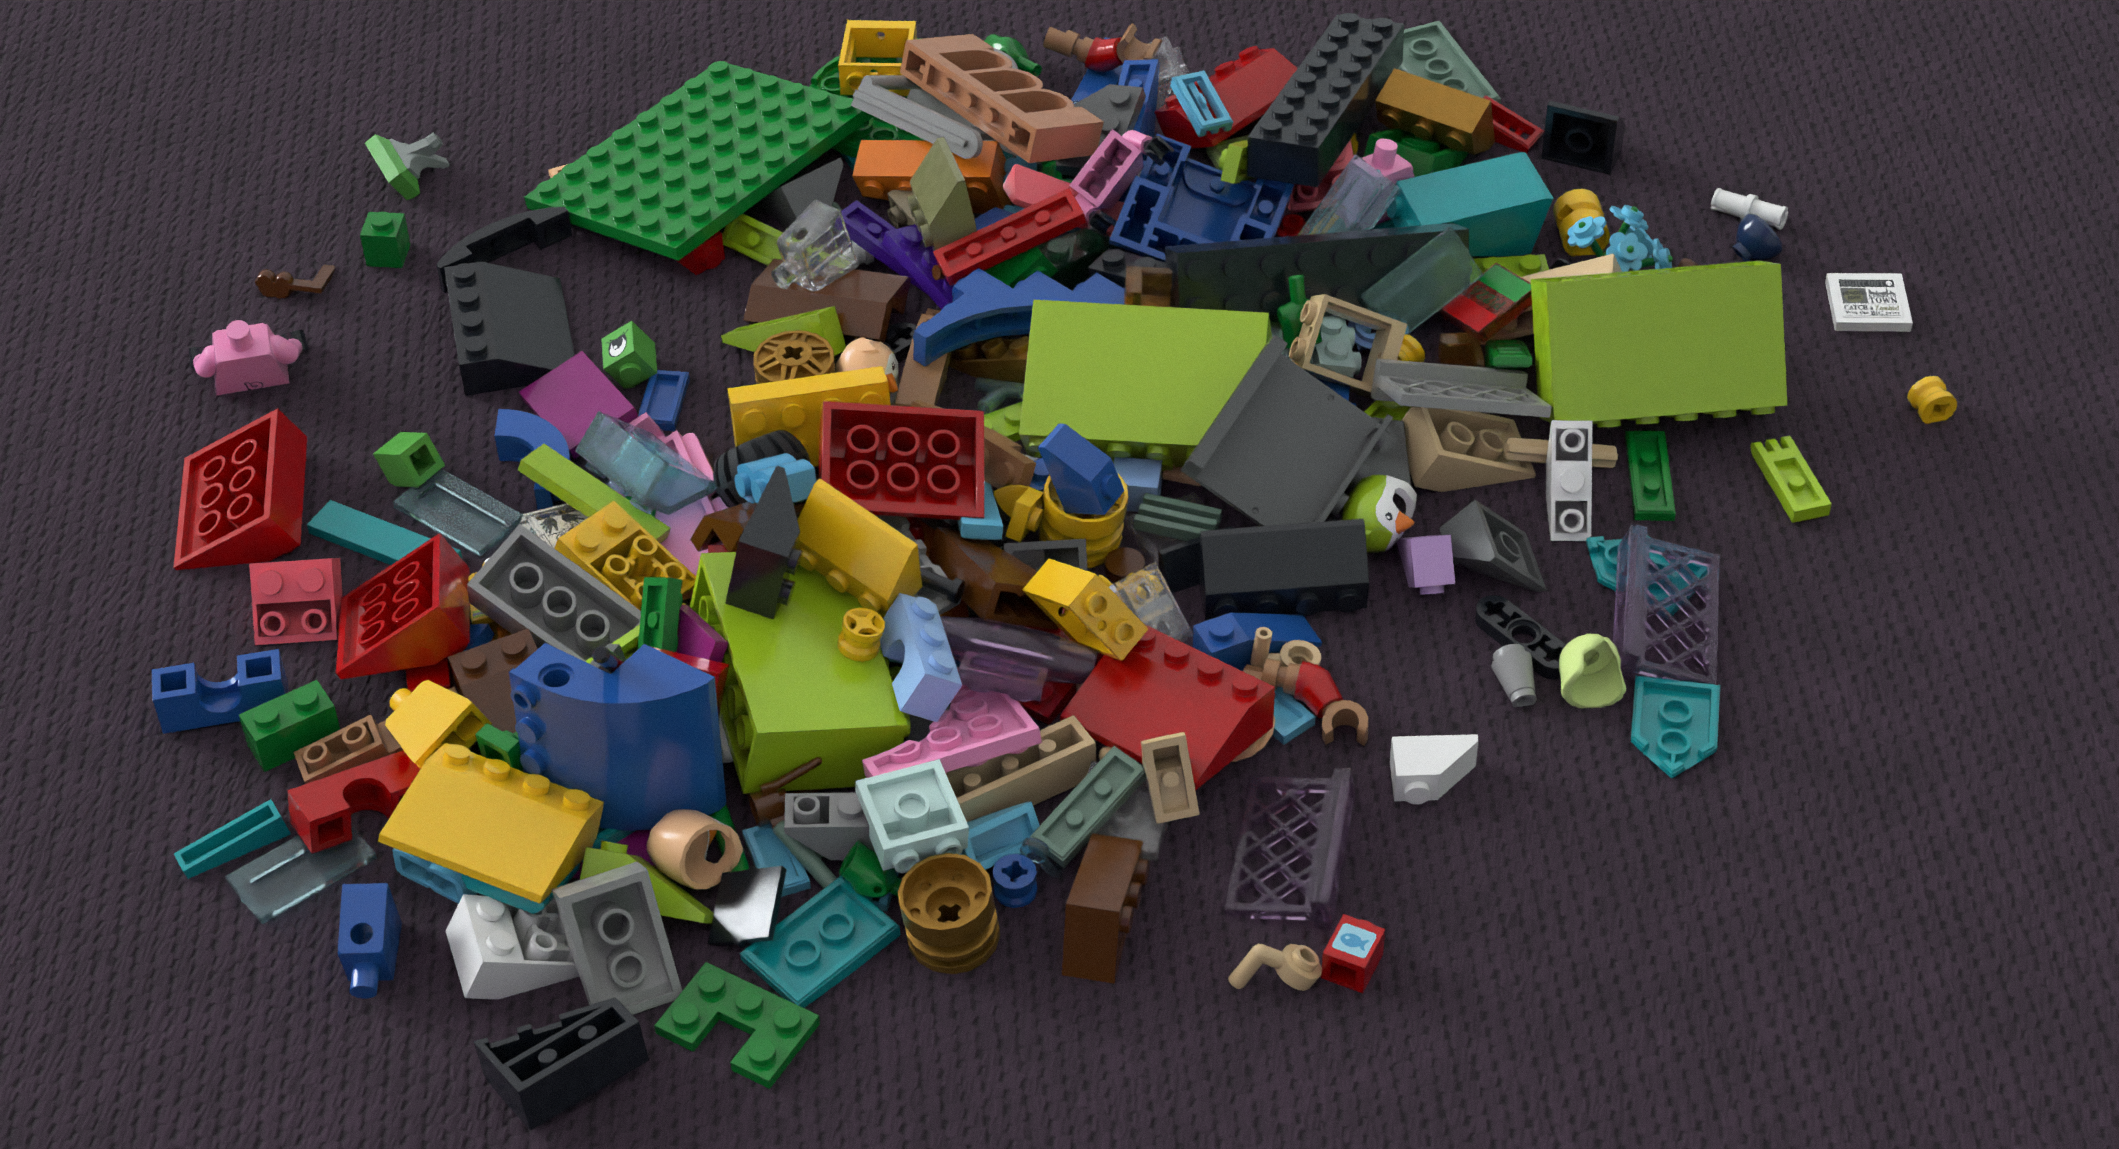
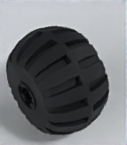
M785 430L774 431L749 440L720 455L715 461L713 478L716 491L729 508L746 503L748 501L744 497H740L735 486V475L738 474V465L783 453L792 455L796 460L805 459L810 462L807 450L795 436Z

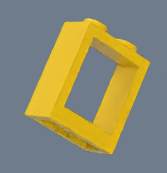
M847 20L838 64L840 95H853L866 75H902L900 74L902 63H855L856 57L903 58L906 40L917 39L916 21ZM883 32L885 35L879 36L877 33ZM911 89L889 91L900 96H908Z
M1048 559L1022 589L1075 644L1120 661L1126 657L1148 630L1143 622L1095 573ZM1064 607V613L1059 615V608Z

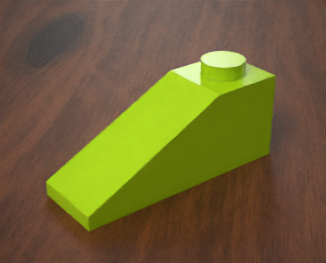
M835 306L738 327L721 335L723 343L755 352L759 344L770 336L784 331L796 330L816 333L826 339L834 350V356L843 352L846 348Z
M602 841L600 849L586 847L580 880L638 861L648 870L660 915L712 924L714 913L641 856L627 854L628 845Z

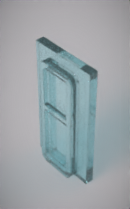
M1355 154L1298 235L1371 230L1378 223L1401 188L1381 174L1380 170L1375 169Z
M1449 226L1360 296L1370 311L1408 324L1405 334L1408 335L1483 277L1484 274L1453 228Z
M440 469L418 488H409L393 501L394 508L434 531L441 533V535L478 556H482L486 551L497 547L509 537L516 526L524 521L523 514L443 469Z
M352 826V840L313 854L298 835L228 874L226 880L241 898V901L247 905L261 924L377 859L373 849L361 837V834Z

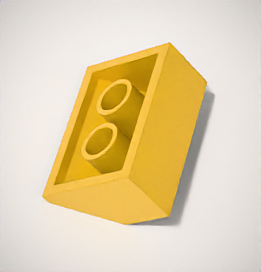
M819 478L813 485L797 520L800 534L796 549L803 551L800 565L809 571L815 569L826 577V580L834 589L841 593L847 591L858 599L863 608L871 609L884 617L899 593L914 597L922 588L918 544Z

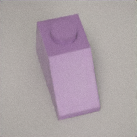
M1451 535L1400 538L1397 541L1409 587H1419L1420 595L1444 593V585L1455 584Z

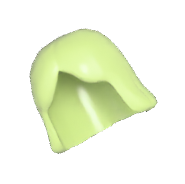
M1585 634L1574 638L1563 648L1559 659L1561 694L1570 705L1577 708H1602L1614 705L1623 698V694L1626 692V685L1620 667L1621 658L1617 647L1609 638L1599 634Z

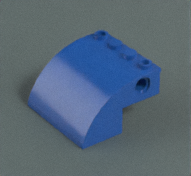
M1156 134V136L1159 135L1169 144L1174 151L1173 153L1168 152L1163 156L1164 164L1158 166L1147 156L1140 176H1135L1109 243L1144 257H1151L1165 262L1166 246L1274 238L1289 204L1294 184L1257 178L1256 183L1249 180L1236 184L1221 181L1222 170L1189 158L1191 146Z
M544 643L517 668L509 671L510 696L514 704L515 729L519 738L520 762L523 766V771L528 774L542 775L552 783L568 789L582 790L588 793L590 797L603 801L604 807L599 828L623 831L651 830L667 813L674 810L689 809L710 815L726 805L714 676L646 644L642 645L611 674L547 643Z

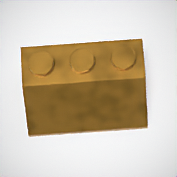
M1395 68L1375 99L1378 122L1391 129L1398 128L1413 133L1423 140L1430 139L1445 144L1450 149L1465 151L1474 155L1489 150L1495 143L1490 100Z

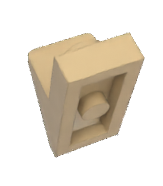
M1185 732L1141 741L1142 764L1148 780L1156 823L1159 824L1200 815Z

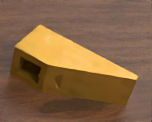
M1024 336L1018 339L1005 340L998 337L968 344L954 350L955 352L952 354L948 366L1023 398L1029 337Z

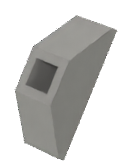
M785 793V834L829 860H844L849 850L858 840L875 852L869 837V824L856 793Z

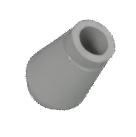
M1509 644L1496 650L1493 654L1491 668L1511 701L1512 706L1515 708L1533 705L1537 697L1535 694L1532 655L1525 651L1524 646L1520 644Z

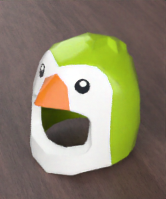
M1388 475L1364 477L1348 494L1349 498L1343 507L1341 520L1364 519L1367 552H1384L1389 550L1402 537L1405 530L1414 525L1415 522L1411 518L1415 511L1417 494L1409 483ZM1395 493L1405 501L1406 510L1404 513L1399 511L1393 502V495Z

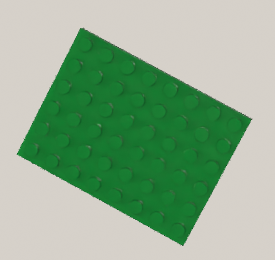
M717 61L710 64L708 69L695 78L687 80L678 90L663 97L658 104L648 111L637 115L636 119L625 127L614 131L612 136L605 141L591 147L582 157L573 163L565 165L562 171L552 178L538 184L536 189L524 196L529 210L565 207L569 212L570 224L679 261L873 116L851 106L852 98L828 93L825 90L804 86L801 83L780 79L773 75L756 72L725 61Z

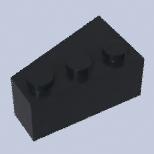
M616 997L560 1014V1022L532 1030L531 1024L516 1028L518 1035L493 1043H489L488 1037L473 1041L484 1077L530 1131L649 1061L639 1021Z

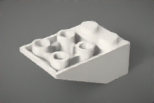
M463 894L446 929V934L465 998L502 999L579 977L554 899L543 910L532 914L489 896Z

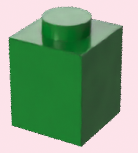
M368 212L360 233L366 266L403 268L411 245L405 213Z

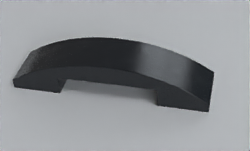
M551 207L527 211L491 223L468 235L454 245L436 264L441 290L444 293L448 292L444 267L457 266L463 263H489L533 242L542 250L572 236L568 210L565 207Z

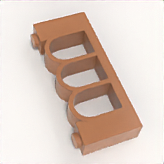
M974 34L906 40L900 74L1028 163L1091 156L1097 150L1104 121L1083 107H1074L1073 102L1068 97L1051 90L1042 89L1043 83L1038 77L1029 72L1012 68V61L1007 56L994 51L992 46Z

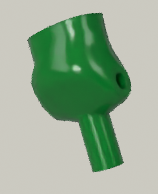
M996 34L989 35L984 40L993 48L999 49L1011 56L1019 70L1029 72L1036 77L1041 74L1042 67L1029 60L1025 48L1018 40Z
M1303 275L1288 277L1291 301L1280 306L1277 310L1283 341L1288 343L1285 347L1287 349H1290L1294 339L1299 337L1303 324L1300 321L1301 311L1304 304L1310 300L1306 299ZM1320 330L1315 345L1323 341Z
M858 840L844 858L839 875L849 881L855 892L862 896L880 898L890 892L899 898L898 890L902 879L897 876L895 868L883 871L876 852Z

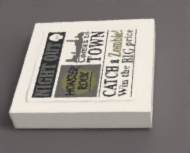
M1826 274L1825 284L1835 331L1911 332L1913 322L1902 274Z

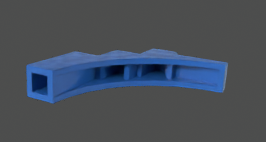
M977 268L965 278L959 279L953 286V302L945 305L938 314L927 322L921 323L914 331L913 360L923 366H927L946 353L974 342L999 336L1030 334L1033 299L1140 306L1153 305L1098 273H1095L1084 283H1079L1072 291L1038 270L1025 280L1019 281L1014 288H1011L980 268Z

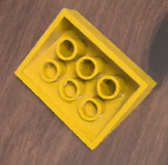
M445 743L425 761L380 832L378 842L541 904L550 895L552 889L556 888L584 859L586 847H593L597 839L604 802L590 797L588 793L582 790L568 789L552 783L542 775L528 774L512 768L505 761L489 759L470 752L465 746Z

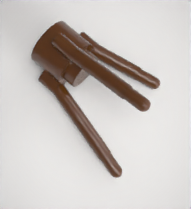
M820 757L802 764L774 781L761 784L760 791L748 795L750 809L758 827L770 824L773 830L780 821L785 820L786 791L784 788H779L821 765L822 759ZM824 789L795 790L787 793H816Z

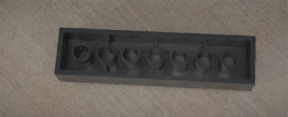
M1354 13L1337 14L1249 134L1247 176L1318 187L1375 104V99L1393 69H1398L1402 64L1404 24L1393 22L1388 18L1367 19L1360 18Z
M1455 223L1165 247L1167 307L1269 313L1270 321H1278V308L1291 301L1288 277L1292 275L1304 276L1306 299H1310L1311 296L1326 294L1373 312L1444 306L1459 293L1468 299L1470 297L1469 229ZM1328 312L1324 314V316H1336Z

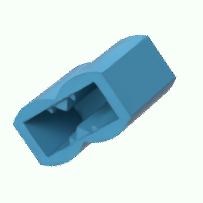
M788 453L743 463L737 466L738 474L735 475L736 490L740 497H744L746 501L753 504L758 503L776 466L785 468L793 504L804 502L816 483L815 468L809 461L805 459L796 460Z

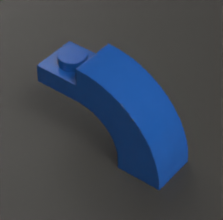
M498 409L494 436L499 461L520 462L521 459L542 444H546L570 460L569 448L565 438L550 422L528 412ZM535 482L534 493L538 515H554L556 501L563 500Z

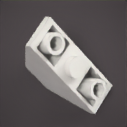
M1551 421L1546 459V502L1551 541H1586L1587 537H1591L1592 421Z

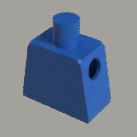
M388 883L342 884L338 957L348 981H351L349 992L357 998L368 999L375 997L379 980L394 979L402 921Z

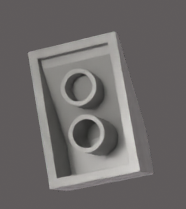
M637 861L552 889L562 927L589 1005L616 997L634 1015L675 1001L682 992V988L649 873L644 866Z

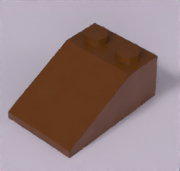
M529 629L448 657L459 695L469 699L487 717L492 726L502 732L505 730L513 734L516 732L514 704L510 696L509 671L517 668L538 649Z

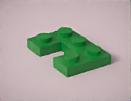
M705 962L654 1026L657 1035L692 1052L695 1051L718 1020L750 1034V1038L730 1062L731 1070L770 1089L820 1025L819 1015Z

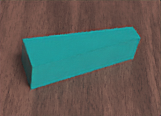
M270 799L175 852L174 856L185 876L189 879L291 835V832Z

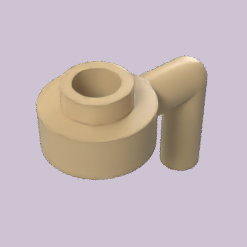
M1259 627L1256 630L1250 660L1251 665L1264 668L1267 658L1282 661V666L1288 667L1289 663L1301 665L1302 661L1320 665L1321 653L1315 645L1303 640H1293L1285 643L1280 653H1269L1272 631L1267 627Z
M1256 944L1231 973L1228 980L1233 987L1241 989L1261 965L1265 964L1275 968L1279 977L1286 984L1297 990L1305 991L1310 989L1321 976L1322 967L1317 954L1307 946L1289 944L1282 951H1279L1264 944Z

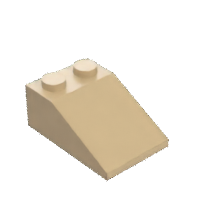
M1411 407L1401 420L1404 422L1409 471L1415 487L1446 492L1530 479L1536 476L1531 462L1508 461L1504 457L1503 446L1506 439L1509 437L1521 438L1513 419L1473 411Z

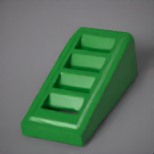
M1488 340L1485 344L1486 368L1522 371L1532 366V356L1526 344L1521 340Z

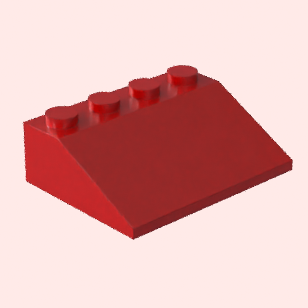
M823 401L819 425V478L874 515L960 520L961 517L984 519V411Z
M278 408L184 458L173 567L175 570L269 562L283 554L292 552L301 545L307 436Z
M441 533L341 598L336 674L341 680L436 665L446 657L465 650L470 642V603L467 591L470 568Z
M1145 625L1148 628L1147 632L1122 661L1103 655L1061 713L1060 721L1074 715L1094 740L1110 748L1115 746L1140 763H1142L1141 741L1185 732L1196 791L1273 728L1275 687Z

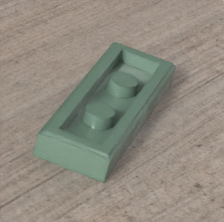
M1113 746L1030 836L1031 844L1065 868L1089 842L1092 833L1096 834L1146 780L1147 776L1144 767Z

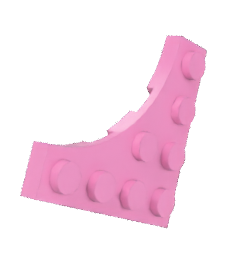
M981 660L957 668L962 686L951 701L950 709L944 711L938 722H932L929 725L930 733L920 742L908 740L888 751L863 759L864 773L866 778L938 759H940L945 773L966 766L976 767L983 765L988 759L1005 754H1019L1026 751L1028 747L1042 743L1040 729L987 663Z

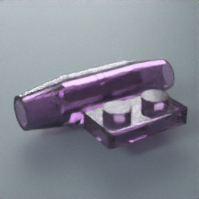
M940 616L953 658L961 662L958 673L962 685H967L969 689L976 692L994 691L1008 694L1009 697L1017 701H1040L1046 682L1083 684L1097 664V651L1050 632L990 619Z

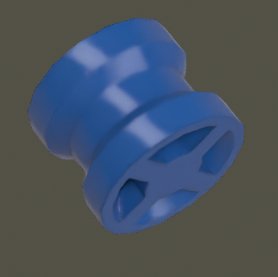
M1009 854L1000 858L993 867L994 896L998 902L1007 907L1017 908L1028 905L1035 899L1037 895V872L1033 861L1025 855Z

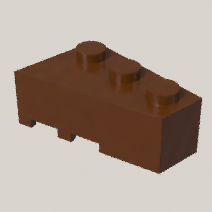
M1092 833L1066 902L1062 960L1063 976L1115 984L1126 935L1130 933L1132 928L1134 909L1139 907L1142 885L1146 886L1148 880L1150 860L1143 858L1144 841Z

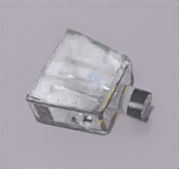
M815 199L778 238L777 246L783 262L771 272L775 283L783 289H787L795 283L813 292L819 291L857 268L859 264L841 210Z

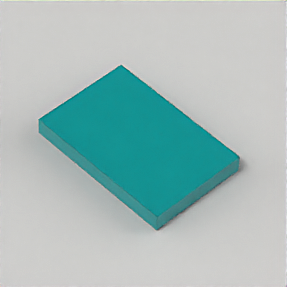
M840 876L778 923L775 927L773 941L752 943L740 953V958L780 996L805 1008L901 935L900 927L867 897L856 893L852 885Z

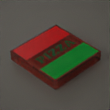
M1495 263L1442 305L1439 311L1444 319L1480 342L1485 343L1532 305L1531 283L1500 264Z

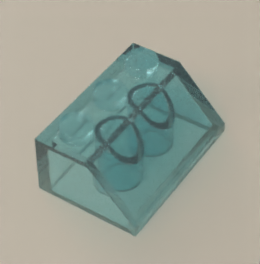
M598 411L575 452L588 461L585 465L588 470L603 478L607 476L610 479L607 483L609 487L625 496H632L630 503L647 514H651L654 509L670 515L716 490L713 480L654 434L601 411Z

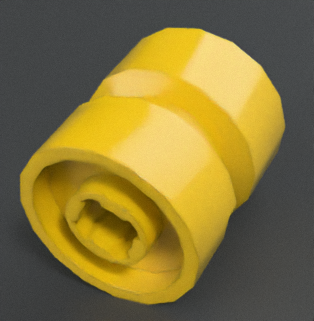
M1573 189L1560 196L1553 207V215L1559 229L1561 241L1565 251L1571 256L1595 255L1590 246L1579 248L1577 245L1569 246L1567 242L1569 239L1567 231L1578 220L1588 216L1593 217V219L1599 216L1604 217L1596 194L1586 189ZM1607 223L1603 228V236L1596 239L1602 251L1606 248L1610 239Z

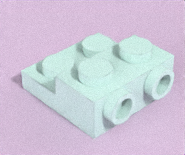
M1324 316L1320 327L1323 341L1315 345L1310 363L1353 378L1354 375L1359 374L1362 362L1360 352H1353L1352 350L1355 343L1354 327H1347L1344 318ZM1270 321L1272 337L1276 335L1283 340L1279 322ZM1285 348L1281 354L1292 361L1289 358L1290 349Z
M940 759L856 781L855 792L868 821L869 837L883 871L895 868L899 873H906L913 865L929 856L945 853L960 855L963 849L968 848L969 826Z

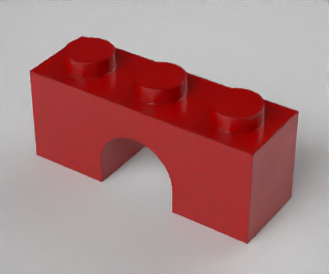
M403 750L287 790L290 823L312 854L352 840L351 815L361 810H375L383 813L389 820L420 771V768Z

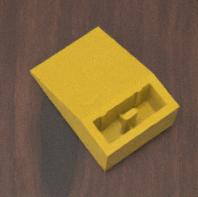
M612 501L559 537L554 548L640 611L642 607L644 577L682 579V596L694 588L696 576L615 501Z

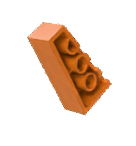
M861 140L852 177L862 196L889 200L887 193L892 190L912 191L910 180L933 144L926 140ZM982 141V151L979 156L973 159H965L952 153L965 179L973 213L984 214L995 207L1003 209L1005 205H1011L1012 203L1002 186L1004 184L1003 178L1006 175L1004 170L1006 158L998 141Z

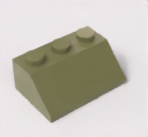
M937 138L910 180L913 195L907 196L911 215L915 218L926 248L932 246L934 251L977 231L965 179L945 138Z

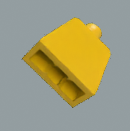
M429 680L421 682L413 692L406 688L397 690L390 699V707L394 712L386 719L385 724L408 757L420 769L425 761L445 743L458 744L469 749L477 741L475 734L486 723L492 725L487 717L469 699Z

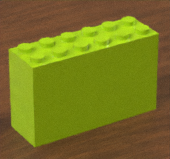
M1759 260L1531 279L1537 396L1552 406L1550 418L1540 417V419L1549 422L1550 426L1552 420L1592 421V424H1597V427L1621 426V419L1636 421V424L1659 423V416L1674 417L1675 421L1697 420L1698 413L1713 414L1714 418L1737 416L1736 410L1739 409L1741 411H1751V414L1756 415L1775 413V406L1787 405L1781 264Z
M1033 299L1019 436L1027 455L1042 458L1038 449L1039 445L1058 424H1066L1112 459L1113 464L1115 457L1162 460V471H1172L1173 464L1175 467H1183L1255 359L1272 338L1269 313Z
M736 552L701 553L690 608L728 642L721 662L729 664L720 718L743 794L760 791L761 784L774 781L816 757L822 759L821 765L779 789L784 788L785 791L855 787L857 780L866 778L862 760L902 744L904 738L908 737L911 731L910 716L899 709L892 686L893 681L889 673V659L883 656L881 648L875 658L864 662L851 660L845 657L838 649L837 641L842 631L844 615L851 609L863 608L858 599L847 591L841 593L834 589L828 583L826 577L815 569L809 571L799 564L795 575L790 574L789 580L795 582V587L788 606L781 604L774 619H770L725 604Z

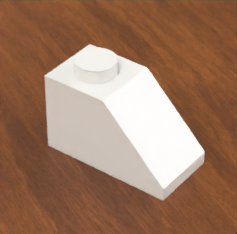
M1478 734L1392 737L1390 770L1394 801L1422 804L1428 800H1438L1476 766Z

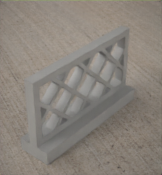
M1376 358L1371 397L1375 400L1394 401L1400 406L1550 418L1552 408L1551 405L1526 388L1528 374L1524 371Z

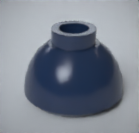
M1747 214L1742 219L1736 233L1737 243L1732 246V249L1743 261L1747 262L1751 259L1769 260L1782 252V242L1762 218L1756 214Z

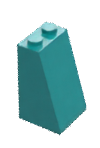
M1519 152L1397 181L1392 196L1387 200L1386 211L1395 227L1455 223L1468 228L1469 256H1520L1532 252L1554 198L1526 152Z

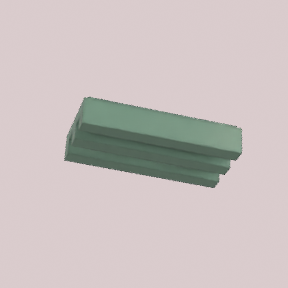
M1145 493L1143 504H1140L1138 514L1134 518V529L1187 541L1199 537L1200 531H1206L1207 529L1218 530L1222 520V509Z

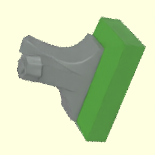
M434 132L412 144L398 142L392 138L386 139L376 134L365 142L387 181L406 200L415 198L420 194L417 179L420 178L422 169L427 167L442 169L449 167V162L446 158L434 154L443 145L442 140Z

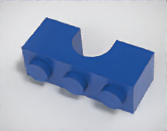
M279 649L238 655V673L233 678L223 682H210L201 678L197 673L194 663L152 669V700L163 734L240 721L239 714L288 693V680Z

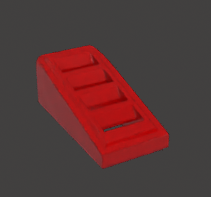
M1485 95L1483 98L1491 101L1495 142L1528 153L1542 137L1544 130ZM1523 133L1530 135L1526 140L1520 137Z

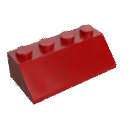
M1258 46L1249 47L1238 54L1240 58L1236 61H1229L1217 66L1214 69L1215 74L1210 77L1208 76L1233 120L1232 128L1229 131L1224 132L1223 128H1219L1216 134L1206 131L1205 136L1198 137L1175 94L1166 98V105L1154 111L1165 137L1187 144L1191 148L1214 147L1264 115L1298 68L1274 48L1259 50ZM1197 81L1194 82V84L1196 85V87H1197L1199 93H1202V94H1203V92H1202V90L1200 89V87H1199ZM1207 101L1206 105L1209 111L1211 112L1213 118L1216 119L1217 117Z

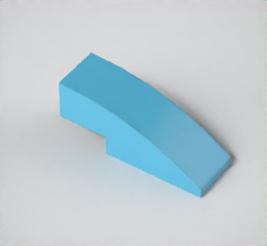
M1027 801L968 821V848L963 849L960 855H966L979 862L986 870L993 867L1000 858L1006 855L1021 854L1034 848L1030 842V836L1040 825L1032 802Z

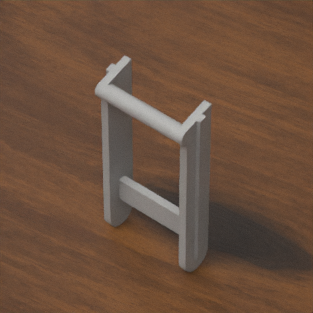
M866 75L863 77L858 90H855L853 94L854 99L851 106L934 144L937 138L944 137L951 152L965 159H973L979 156L982 151V141H996L904 75ZM911 89L907 98L889 91ZM999 143L1003 151L1008 152L1014 156H1017L1014 152H1012L1004 145Z

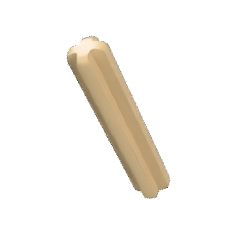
M1509 437L1503 446L1504 457L1508 461L1546 464L1549 440ZM1592 444V467L1614 468L1618 460L1616 447L1613 445Z

